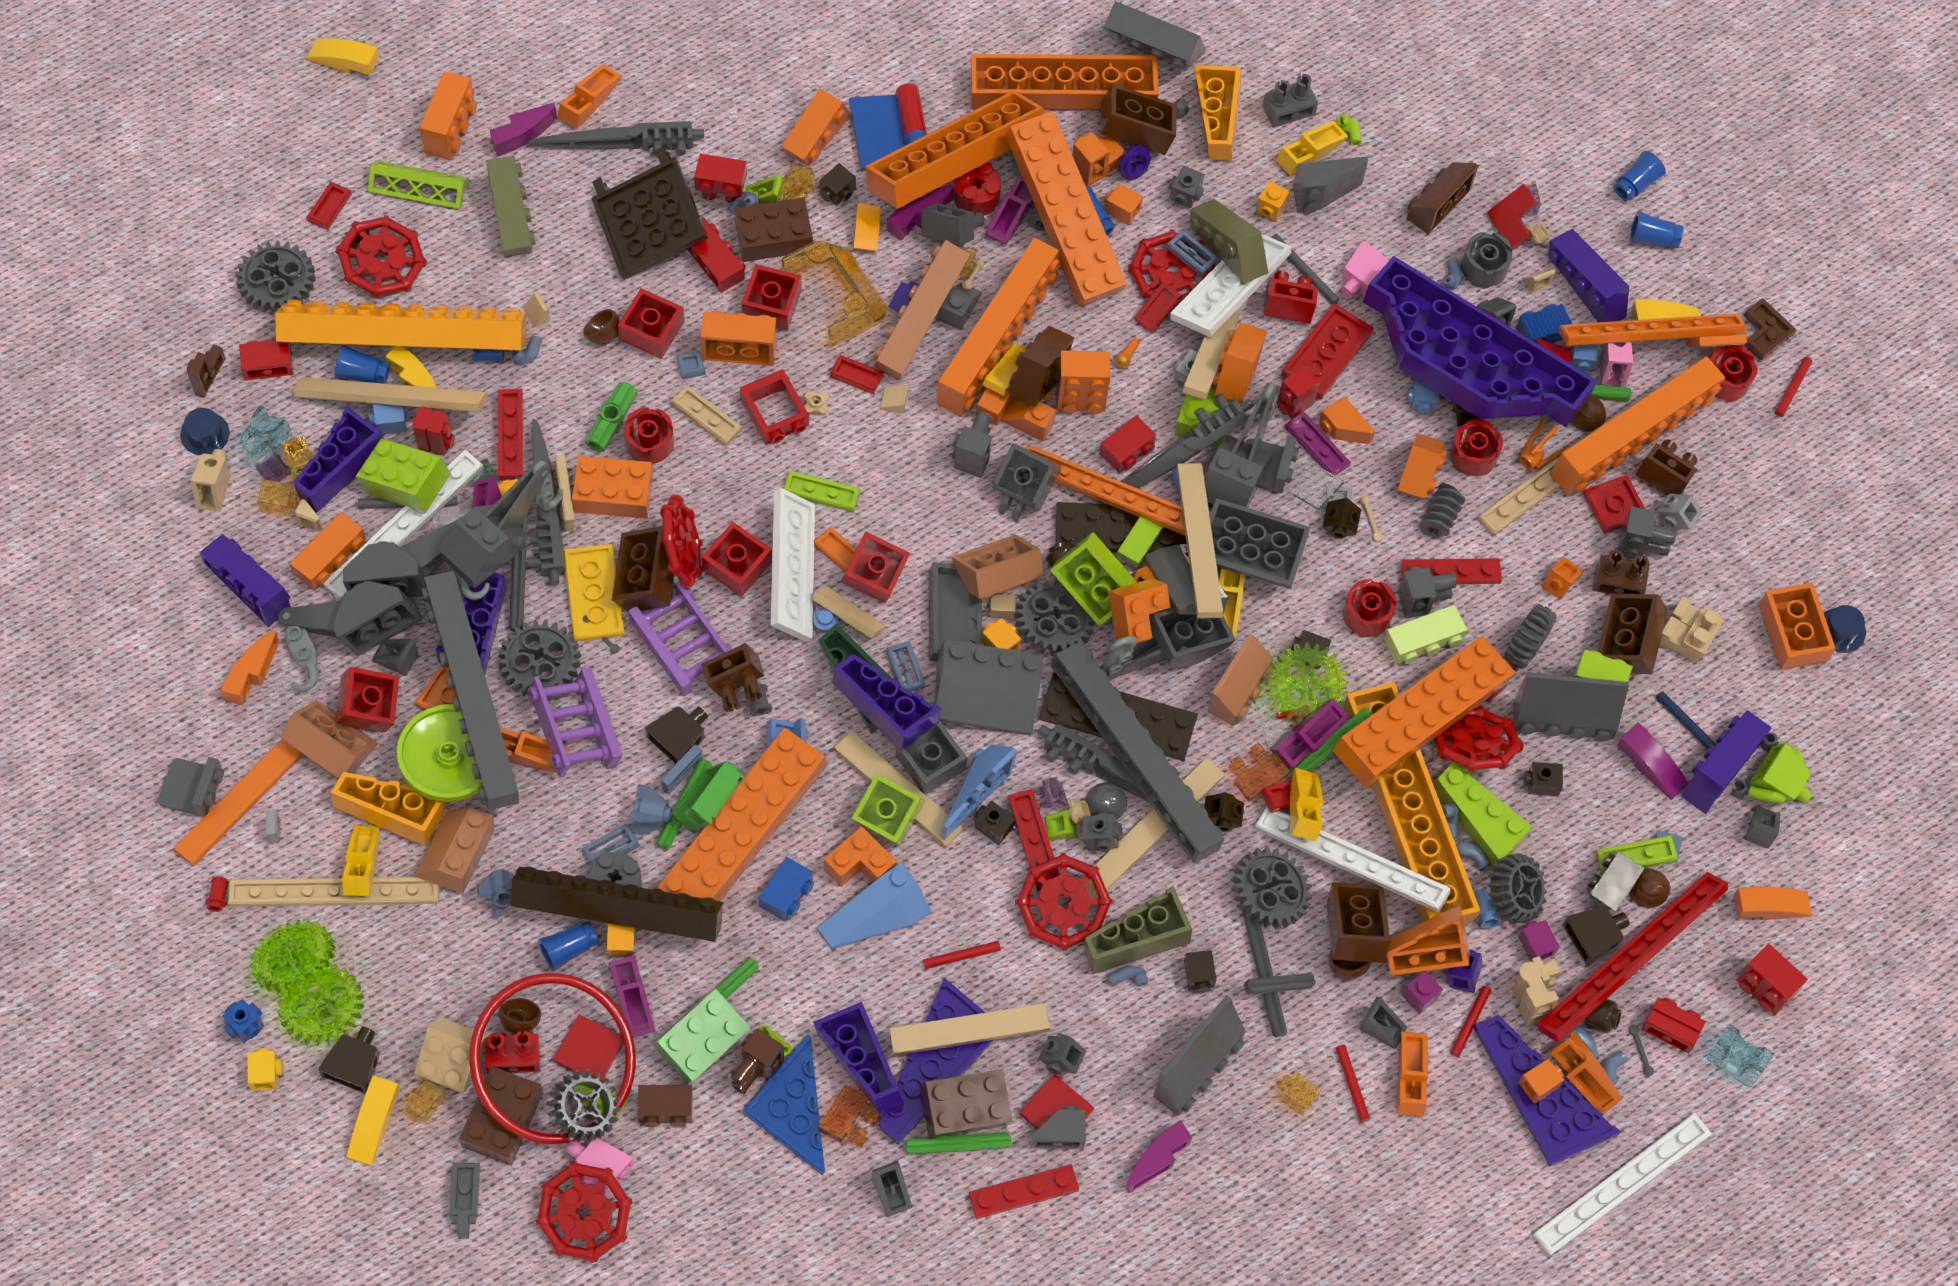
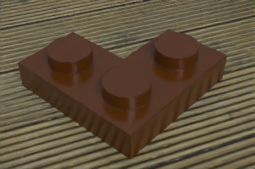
M1763 298L1744 314L1759 329V331L1747 339L1745 345L1761 361L1792 337L1797 330Z
M213 344L209 352L207 351L205 354L198 352L194 360L191 359L188 363L187 373L195 395L204 398L226 359L222 347Z

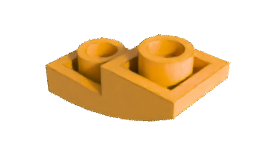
M857 203L852 249L877 251L881 206Z

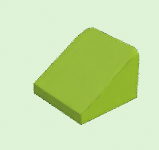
M1068 810L1045 816L1049 841L1078 838L1077 824L1071 820Z

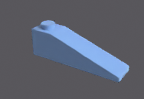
M991 744L986 750L981 749L976 753L972 760V767L944 824L941 834L944 840L1011 775L1017 755L1016 749Z
M900 863L879 877L821 924L817 930L831 949H835L875 935L880 936L887 934L889 931L911 927L932 911L918 883L903 863Z

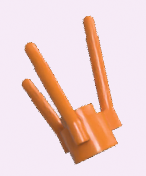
M1545 419L1540 421L1525 447L1519 452L1520 456L1518 459L1528 470H1533L1534 468L1540 470L1545 464L1556 459L1570 448V446H1567L1543 459L1544 452L1541 448L1558 429L1557 426H1554L1537 445L1532 446L1546 422Z

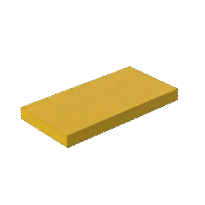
M613 544L565 549L564 557L574 641L580 642L604 637L625 636L621 607L612 601L616 574ZM586 615L590 621L588 623L583 622V617Z

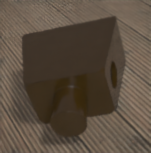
M699 706L690 714L681 707H676L645 728L646 738L676 764L693 745L699 746L704 740V729L701 724L708 718V715Z
M1605 906L1567 916L1562 924L1587 967L1618 946L1623 939L1621 930L1630 925L1629 919L1624 912L1612 917Z
M362 1026L356 1038L343 1034L319 1066L318 1070L321 1077L366 1094L380 1056L377 1047L371 1045L376 1033Z

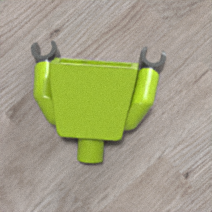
M1768 733L1766 739L1771 742L1764 739L1761 741V748L1768 753L1749 782L1752 786L1747 787V783L1744 780H1737L1735 786L1741 787L1743 790L1732 789V795L1736 798H1743L1747 794L1749 798L1775 804H1782L1795 799L1799 800L1802 804L1808 802L1813 793L1805 786V783L1809 779L1811 772L1806 766L1801 751L1784 741L1778 742V737L1775 733Z

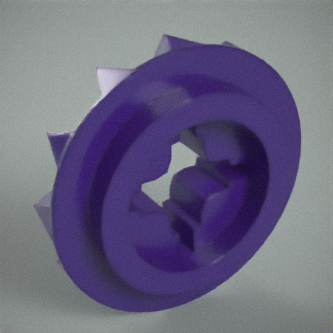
M1137 144L1135 147L1129 146L1128 152H1123V158L1118 160L1120 163L1118 170L1126 180L1138 179L1146 172L1150 165L1151 154L1149 149Z

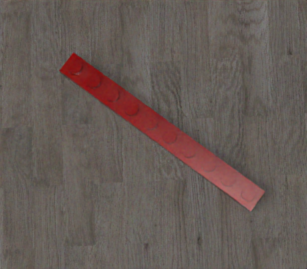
M1706 872L1537 1023L1538 1031L1556 1042L1562 1040L1728 890V883Z

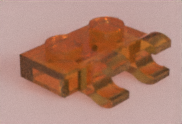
M1259 742L1250 747L1251 751L1248 752L1252 759L1258 763L1257 765L1248 769L1240 756L1230 761L1231 764L1228 765L1231 771L1238 776L1234 780V784L1248 802L1259 796L1263 787L1277 784L1290 774L1289 769L1278 755L1273 753L1269 756Z
M844 1085L820 1123L818 1131L840 1143L847 1137L854 1145L862 1148L867 1140L865 1137L867 1131L853 1124L858 1116H860L866 1123L875 1127L880 1119V1116H878L880 1113L873 1106L866 1104L868 1099L863 1093Z

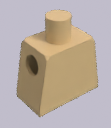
M215 449L212 455L202 454L191 478L197 509L218 512L222 510L230 479L226 459L227 453L223 450Z

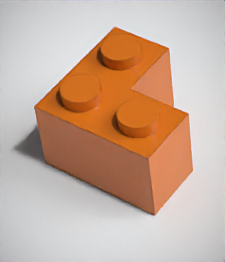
M1091 132L1086 136H1080L1074 142L1072 156L1087 187L1116 171L1120 166L1118 160L1123 158V152L1125 151L1114 138L1107 136L1097 138Z
M1417 433L1397 490L1426 499L1428 492L1433 493L1437 479L1433 478L1435 470H1441L1447 453L1446 450H1443L1445 442Z
M1151 578L1109 591L1115 639L1119 640L1126 636H1134L1137 643L1151 639L1149 614L1170 608L1167 583Z
M862 826L824 858V870L841 887L859 871L873 883L897 866V861Z

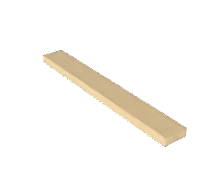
M302 377L293 388L294 397L471 412H479L487 401V393L481 391Z
M1618 412L1616 415H1614L1612 418H1610V419H1609L1608 421H1606L1604 424H1606L1607 422H1609L1610 420H1612L1613 418H1615L1616 416H1618L1619 414H1621V412ZM1559 457L1480 514L1477 518L1479 522L1494 536L1558 489L1560 485L1552 478L1550 473Z
M1202 463L1177 464L1197 618H1222L1223 607Z
M1206 758L1183 780V783L1191 788L1194 798L1199 802L1225 777V774ZM1155 809L1150 811L1119 841L1118 848L1111 849L1094 865V867L1097 865L1100 868L1099 873L1106 890L1117 882L1169 831ZM1090 880L1085 884L1090 898H1099Z
M417 877L374 878L370 896L343 895L342 878L230 880L228 905L229 907L439 904L440 885Z

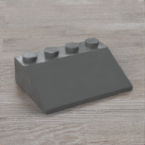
M1116 1L1104 25L1109 37L1119 41L1121 38L1129 40V45L1138 49H1142V46L1151 50V54L1163 58L1164 55L1172 58L1171 62L1182 67L1185 64L1192 66L1206 50L1200 35Z
M1216 498L1210 514V523L1217 567L1291 589L1310 527Z
M945 639L938 650L934 704L941 707L939 720L1031 735L1042 678L1043 655Z
M1527 672L1514 700L1515 730H1520L1523 734L1543 732L1547 736L1564 734L1570 735L1574 739L1595 737L1598 741H1608L1614 738L1618 730L1629 682Z
M1227 995L1223 998L1159 1075L1153 1097L1177 1116L1183 1110L1186 1113L1190 1111L1197 1101L1194 1099L1199 1091L1204 1093L1213 1082L1210 1078L1215 1072L1220 1074L1229 1063L1227 1060L1232 1052L1236 1055L1245 1044L1243 1038L1246 1031L1231 998Z

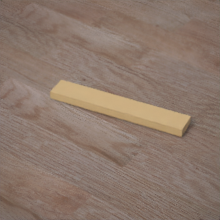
M1234 312L1211 337L1205 335L1182 393L1206 400L1220 366L1219 360L1222 351H1224L1226 342L1229 340L1231 330L1235 329L1239 313Z
M852 730L834 747V751L870 783L877 773L924 799L925 802L914 821L944 848H947L963 832V827L960 825L944 840L941 834L948 814Z
M1045 1003L889 1028L893 1056L1050 1031Z

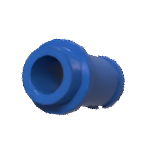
M473 349V352H475L473 354L474 362L495 361L499 363L504 360V350Z

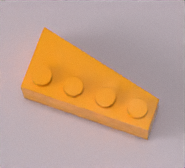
M1195 65V81L1208 157L1212 160L1232 161L1241 91V67Z
M346 772L342 773L331 791L333 808L424 846L427 845L449 806V802L426 798L414 791L410 786L401 785L398 781H378L375 777Z

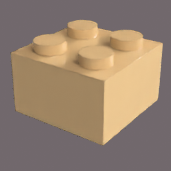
M439 1016L427 1028L414 1074L464 1093L473 1084L469 1065V1048L473 1029ZM483 1034L481 1041L480 1060L488 1037L486 1034Z

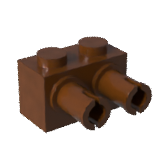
M1666 439L1661 445L1657 443L1654 445L1635 475L1666 495L1682 494L1698 470L1694 467L1698 460L1694 455L1689 461L1688 459L1692 454L1690 452L1683 454L1682 458H1679L1673 454L1677 449L1676 443L1673 442L1668 447L1671 440Z
M1616 550L1611 551L1609 555H1600L1596 564L1592 591L1606 594L1645 593L1649 572V560L1647 557L1643 556L1642 560H1640L1641 555H1638L1633 560H1625L1624 554L1621 551H1618V554L1615 555Z
M747 643L701 664L707 685L721 697L724 711H734L732 704H734L736 710L739 708L740 704L735 690L742 686L745 691L746 700L756 701L754 694H756L758 699L762 697L757 679L763 677L764 672L759 655Z
M759 1028L753 1034L749 1033L741 1044L743 1047V1061L731 1075V1079L734 1081L732 1082V1087L744 1095L757 1076L768 1081L784 1063V1045Z

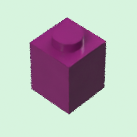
M1534 920L1522 927L1523 929L1518 938L1530 961L1540 956L1541 960H1544L1557 953L1560 946L1546 920L1539 923Z
M1423 971L1406 986L1402 996L1421 1014L1440 997L1443 988L1427 971Z

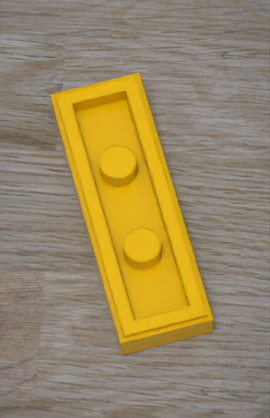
M1014 343L985 377L983 386L1004 396L1012 387L1009 385L1013 373L1018 368L1015 365L1016 359L1020 352H1025L1026 348Z

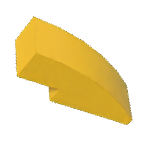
M325 38L315 40L306 58L307 60L347 73L354 70L370 76L380 57L376 46L352 40Z
M1333 120L1302 134L1298 141L1283 147L1276 161L1292 176L1296 174L1299 163L1318 161L1347 140L1348 135Z
M1635 300L1631 308L1633 320L1701 316L1700 309L1662 300Z
M394 346L385 356L386 361L391 364L390 369L399 374L401 385L437 388L427 369L405 347Z
M1220 568L1219 584L1228 596L1223 616L1234 638H1236L1245 575Z
M1294 768L1290 795L1291 835L1316 841L1323 826L1320 810L1324 804L1319 774Z
M354 825L346 852V866L342 876L343 895L370 896L378 856L381 830L379 826Z
M372 1076L354 1127L346 1158L369 1166L373 1165L392 1118L391 1112L401 1090L398 1083Z

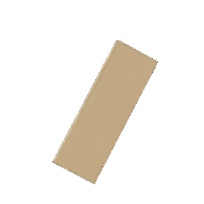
M688 385L671 400V404L725 446L742 431L741 425Z
M565 454L556 455L555 471L558 490H563L560 504L564 530L572 531L574 530L575 519Z
M827 586L816 590L812 596L815 602L870 639L882 634L886 627Z

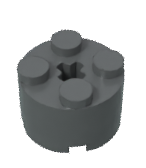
M1480 232L1472 236L1467 243L1461 261V269L1464 276L1473 284L1484 289L1501 283L1505 279L1512 261L1510 242L1504 236L1494 232L1492 234Z
M620 852L602 853L590 868L589 879L609 880L611 882L617 880L616 883L633 884L643 888L638 862L627 854Z

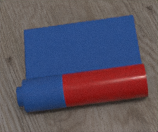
M908 83L899 86L896 89L895 95L849 97L861 171L866 170L865 166L927 135L919 88L915 84Z

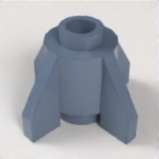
M638 784L637 799L628 820L633 821L632 833L643 835L664 827L666 822L669 823L672 817V807H669V802L651 787Z
M497 869L491 872L477 889L478 897L491 899L492 916L494 919L499 918L502 907L511 905L512 878L514 873L505 869Z

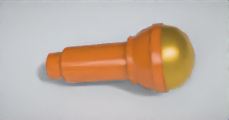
M1133 338L1124 351L1115 356L1114 362L1117 367L1123 369L1130 365L1131 356L1140 342L1138 338Z

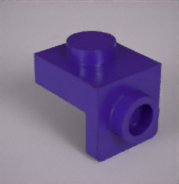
M911 280L909 284L901 281L888 307L899 313L903 304L905 306L909 305L911 298L908 295L913 286H919V284Z

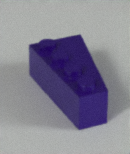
M1574 229L1549 240V260L1556 265L1598 323L1614 322L1625 319L1627 317L1629 285Z
M348 406L342 412L343 417L338 423L335 422L331 428V434L325 442L322 441L317 448L318 453L314 459L309 460L293 483L299 499H305L316 513L356 477L380 439L383 438L380 430Z
M221 534L199 552L203 563L268 628L278 620V614L282 609L291 607L289 603L291 597L285 588L262 569L249 554L246 555L233 538L229 540L224 534Z
M496 572L475 589L470 586L472 592H479L484 588L485 583H489V591L484 597L477 600H470L465 597L463 599L484 675L486 674L507 589L504 576ZM440 645L437 646L435 649L439 663H441L439 653L443 652L442 646Z
M852 654L834 668L832 683L901 752L939 723L941 707L923 700V696L915 691L912 693L905 689L894 678L892 680L881 674L879 669L858 656Z
M1746 710L1741 718L1738 715L1735 716L1728 726L1731 730L1729 732L1724 730L1716 740V743L1719 745L1717 747L1712 745L1705 753L1704 758H1706V761H1698L1691 771L1695 775L1681 795V797L1705 814L1756 751L1761 741L1765 739L1772 728L1748 710Z
M862 1002L813 1022L818 1036L878 1113L904 1103Z

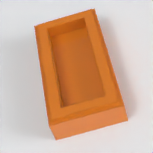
M831 526L814 541V546L841 570L846 571L856 550L852 544Z

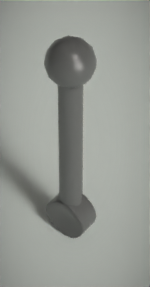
M587 615L583 617V622L585 623L590 622ZM606 637L601 638L610 647L611 653L616 654L620 651L619 645L612 644Z
M1633 1024L1629 1027V1033L1634 1036L1645 1067L1644 1074L1651 1076L1654 1074V1069L1649 1065L1638 1035L1640 1028Z

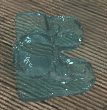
M259 406L253 413L249 426L242 433L240 441L243 449L247 451L246 459L249 467L255 471H262L276 457L283 455L292 446L294 438L288 421L285 419L280 420L275 416H268L266 408ZM254 437L253 444H248V439ZM259 453L265 455L263 461L258 463L253 461V458L259 455Z
M1729 1024L1708 1054L1707 1060L1745 1086L1752 1087L1775 1053L1765 1046L1762 1048L1753 1046L1741 1037L1739 1029Z

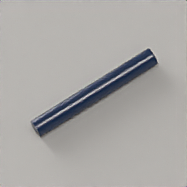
M1663 691L1656 696V699L1707 749L1712 745H1716Z

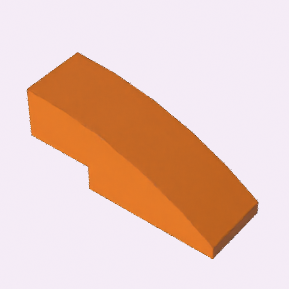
M602 64L575 85L574 93L560 103L558 118L577 129L609 96L622 75Z
M271 630L258 639L235 663L220 690L224 700L244 705L252 683L262 686L280 642L276 631Z
M500 727L510 762L557 772L552 767L551 753L546 739L521 731L519 734ZM564 747L566 754H568L570 748Z
M1739 887L1734 893L1738 919L1761 917V920L1812 917L1808 891L1780 887Z
M1401 1031L1397 1114L1423 1117L1427 1105L1428 1034Z
M1571 1031L1553 1046L1550 1053L1568 1072L1566 1077L1594 1108H1597L1604 1114L1622 1100L1606 1071L1574 1031Z

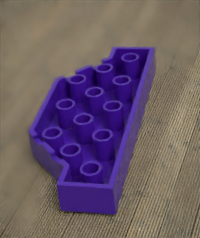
M1395 256L1389 260L1368 285L1363 303L1383 314L1398 368L1480 419L1546 415L1567 427L1589 400L1595 388L1596 379Z

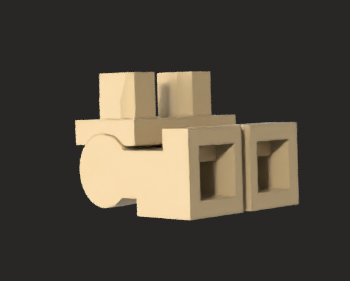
M1682 596L1663 628L1660 645L1680 653L1691 661H1698L1700 657L1705 655L1724 620L1721 619L1720 614L1711 609L1706 610L1702 608L1699 610L1690 604L1691 601Z
M1540 956L1533 958L1531 962L1522 964L1513 986V995L1520 1001L1518 1009L1527 1028L1537 1025L1558 1003L1559 998L1555 990L1551 992L1547 990L1556 985L1555 977L1559 976L1561 972L1554 958L1542 962Z

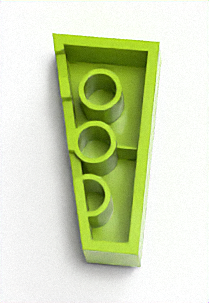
M1455 762L1439 776L1434 788L1437 796L1443 804L1453 803L1456 805L1459 811L1457 820L1461 824L1462 829L1480 846L1490 861L1491 867L1497 864L1498 859L1512 854L1528 837L1533 826Z

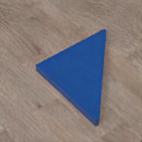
M807 1034L746 1106L743 1114L823 1175L825 1167L811 1036Z

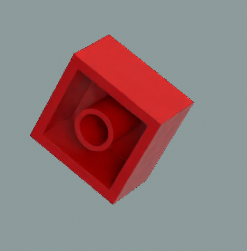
M755 264L741 303L742 313L751 316L768 315L776 318L777 328L788 330L802 291L801 275Z
M640 288L618 324L619 340L662 359L685 322L684 308Z
M734 522L728 526L702 556L703 571L740 597L749 590L772 563V549Z
M865 531L841 582L886 603L910 553Z
M349 667L341 675L336 724L378 732H386L390 729L395 721L399 676Z
M1768 943L1747 964L1736 980L1745 993L1752 994L1759 1000V1005L1766 1012H1772L1776 1016L1799 992L1808 978Z

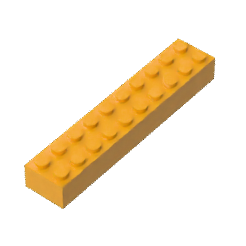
M288 300L275 313L276 342L522 350L527 339V312H520L519 308H506V311H496L495 307H482V310H472L470 306L448 309V306L435 305L433 309L423 308V305L411 304L409 308H403L395 303L384 304V307H375V304L370 302L360 303V306H350V302H336V305H326L325 301H312L311 304H302L301 300Z
M1395 682L1347 694L1343 707L1349 716L1348 721L1363 708L1369 709L1372 714L1376 713L1398 697L1399 692ZM1419 749L1374 782L1372 787L1401 866L1450 888V894L1439 913L1415 902L1422 923L1461 905L1464 924L1474 922L1480 912V908Z

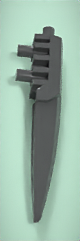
M691 121L637 123L629 127L602 128L531 139L527 144L569 149H639L641 146H644V151L649 150L648 146H653L654 156H657L655 150L662 147V145H667V150H672V145H676L677 154L685 155L686 145H688V148H693V138H704V129H692Z
M1222 393L1217 395L1214 399L1221 409L1213 411L1209 417L1202 407L1197 409L1194 414L1200 423L1194 424L1191 427L1193 433L1187 432L1181 436L1180 439L1151 458L1121 482L1135 488H1140L1176 468L1177 464L1191 459L1248 419L1245 412L1254 407V404L1250 398L1240 405L1234 398L1228 403Z
M532 419L533 462L537 459H542L551 467L537 420ZM551 467L550 474H551V476H552V485H553V492H552V493L554 494V496H553V498H552L551 500H553V499L556 497V495H557V491H556L554 476H553L552 467ZM537 504L538 521L536 522V534L530 535V544L528 545H538L539 557H527V567L540 566L541 576H549L550 584L557 585L560 583L559 575L563 574L566 570L559 504L550 511H543Z
M1059 724L1052 730L1041 725L1038 734L1047 738L1044 749L1049 751L1045 756L1047 761L1053 763L1058 755L1061 754L1064 756V761L1072 760L1068 767L1069 773L1075 775L1081 766L1086 768V773L1088 774L1094 769L1096 776L1100 779L1108 780L1148 801L1121 762L1109 755L1107 750Z

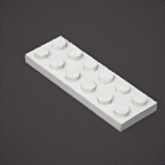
M1262 234L1268 274L1244 284L1221 261L1170 313L1171 320L1211 337L1291 254V246Z
M783 488L774 490L771 626L798 639L808 641L812 639L813 632L812 596L814 581L815 504Z

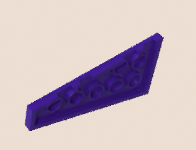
M944 978L925 1022L986 1012ZM994 1040L910 1053L897 1083L904 1103L884 1111L878 1128L899 1145L925 1116L919 1086L926 1081L962 1076Z
M1499 1015L1475 1025L1474 1030L1550 1167L1620 1134L1621 1131L1602 1117L1603 1114L1582 1098L1583 1095L1565 1078L1560 1088L1534 1104L1520 1086L1519 1081L1525 1073L1544 1062L1541 1059V1055L1535 1049L1532 1050L1521 1039V1036Z

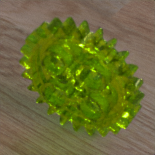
M1306 642L1302 650L1299 644L1294 645V653L1291 649L1287 648L1284 650L1286 657L1281 654L1277 656L1280 664L1275 662L1271 664L1272 668L1276 671L1267 673V676L1273 678V681L1268 682L1266 686L1273 687L1274 690L1268 696L1276 697V700L1272 703L1273 706L1278 704L1282 706L1278 712L1279 714L1285 711L1288 712L1287 720L1296 716V723L1299 724L1303 718H1306L1331 698H1334L1339 705L1345 703L1340 698V695L1348 694L1346 690L1342 689V686L1349 684V681L1342 680V676L1346 675L1347 671L1339 670L1343 662H1334L1337 656L1336 653L1330 657L1327 655L1329 648L1326 647L1320 652L1319 644H1315L1310 649L1309 643ZM1306 661L1309 663L1308 675L1305 666ZM1291 665H1296L1300 669V676L1298 678L1291 676L1289 672ZM1316 665H1321L1325 669L1324 677H1318L1315 674L1314 667ZM1307 678L1308 682H1312L1313 686L1309 688L1307 687V685H1303L1302 683ZM1292 690H1297L1301 694L1299 703L1291 700L1290 692ZM1316 690H1322L1325 693L1326 700L1323 703L1315 698ZM1307 692L1309 694L1310 706L1306 705Z
M298 919L293 926L288 921L286 928L283 929L278 925L276 933L268 931L269 938L259 940L262 946L254 947L256 954L250 956L253 961L250 964L251 973L261 988L265 987L267 992L273 989L276 994L282 989L285 994H288L291 988L299 992L301 985L309 988V981L318 982L317 975H325L324 967L332 966L329 959L335 958L333 950L336 949L333 943L334 940L325 926L321 927L318 922L312 925L309 919L303 925L300 919Z
M323 963L321 969H317L316 965L312 964V971L308 972L303 967L302 976L294 973L293 978L295 981L293 983L285 982L288 990H280V994L284 999L277 1000V1004L281 1008L277 1010V1013L282 1018L280 1022L283 1027H286L287 1034H293L295 1041H299L302 1038L304 1044L308 1045L311 1039H313L315 1046H318L320 1040L324 1039L326 1045H329L330 1038L334 1037L338 1041L341 1032L349 1035L348 1026L357 1027L353 1020L354 1018H362L359 1011L365 1007L361 1001L364 999V995L360 991L362 988L359 982H355L356 979L353 974L348 975L346 968L339 971L337 964H334L329 970L327 964ZM314 986H318V987H319V988H318L316 991H314V992H308L309 989L312 988V987H314ZM343 993L340 998L333 999L336 994ZM309 1010L307 1014L298 1016L300 1012ZM333 1016L329 1022H323L325 1018Z

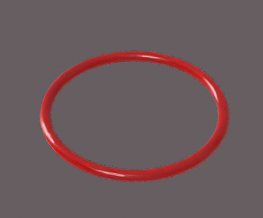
M560 973L536 974L519 979L506 986L483 1009L471 1037L469 1048L470 1073L481 1103L488 1113L505 1129L523 1139L536 1143L567 1144L577 1141V1135L574 1140L569 1141V1132L560 1135L559 1133H542L527 1129L506 1116L488 1093L481 1073L480 1048L485 1028L494 1012L515 993L540 984L568 985L594 997L613 1017L623 1039L625 1071L620 1090L617 1094L620 1100L613 1103L614 1106L622 1108L627 1100L634 1081L636 1069L635 1044L629 1024L616 1003L601 989L592 983L571 975ZM592 1122L585 1127H594L596 1124Z

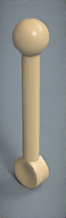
M977 260L975 262V268L970 277L962 282L964 290L972 288L971 282L979 269L984 267L983 261Z
M1363 496L1360 502L1364 505L1374 533L1373 540L1381 542L1383 535L1378 532L1369 506L1370 499L1367 496Z

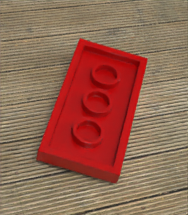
M1334 303L1284 367L1281 375L1287 378L1301 366L1305 365L1320 381L1316 397L1322 400L1372 335L1374 327Z

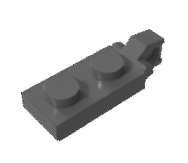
M452 1163L449 1215L451 1224H457L458 1239H469L470 1224H476V1218H478L480 1163Z

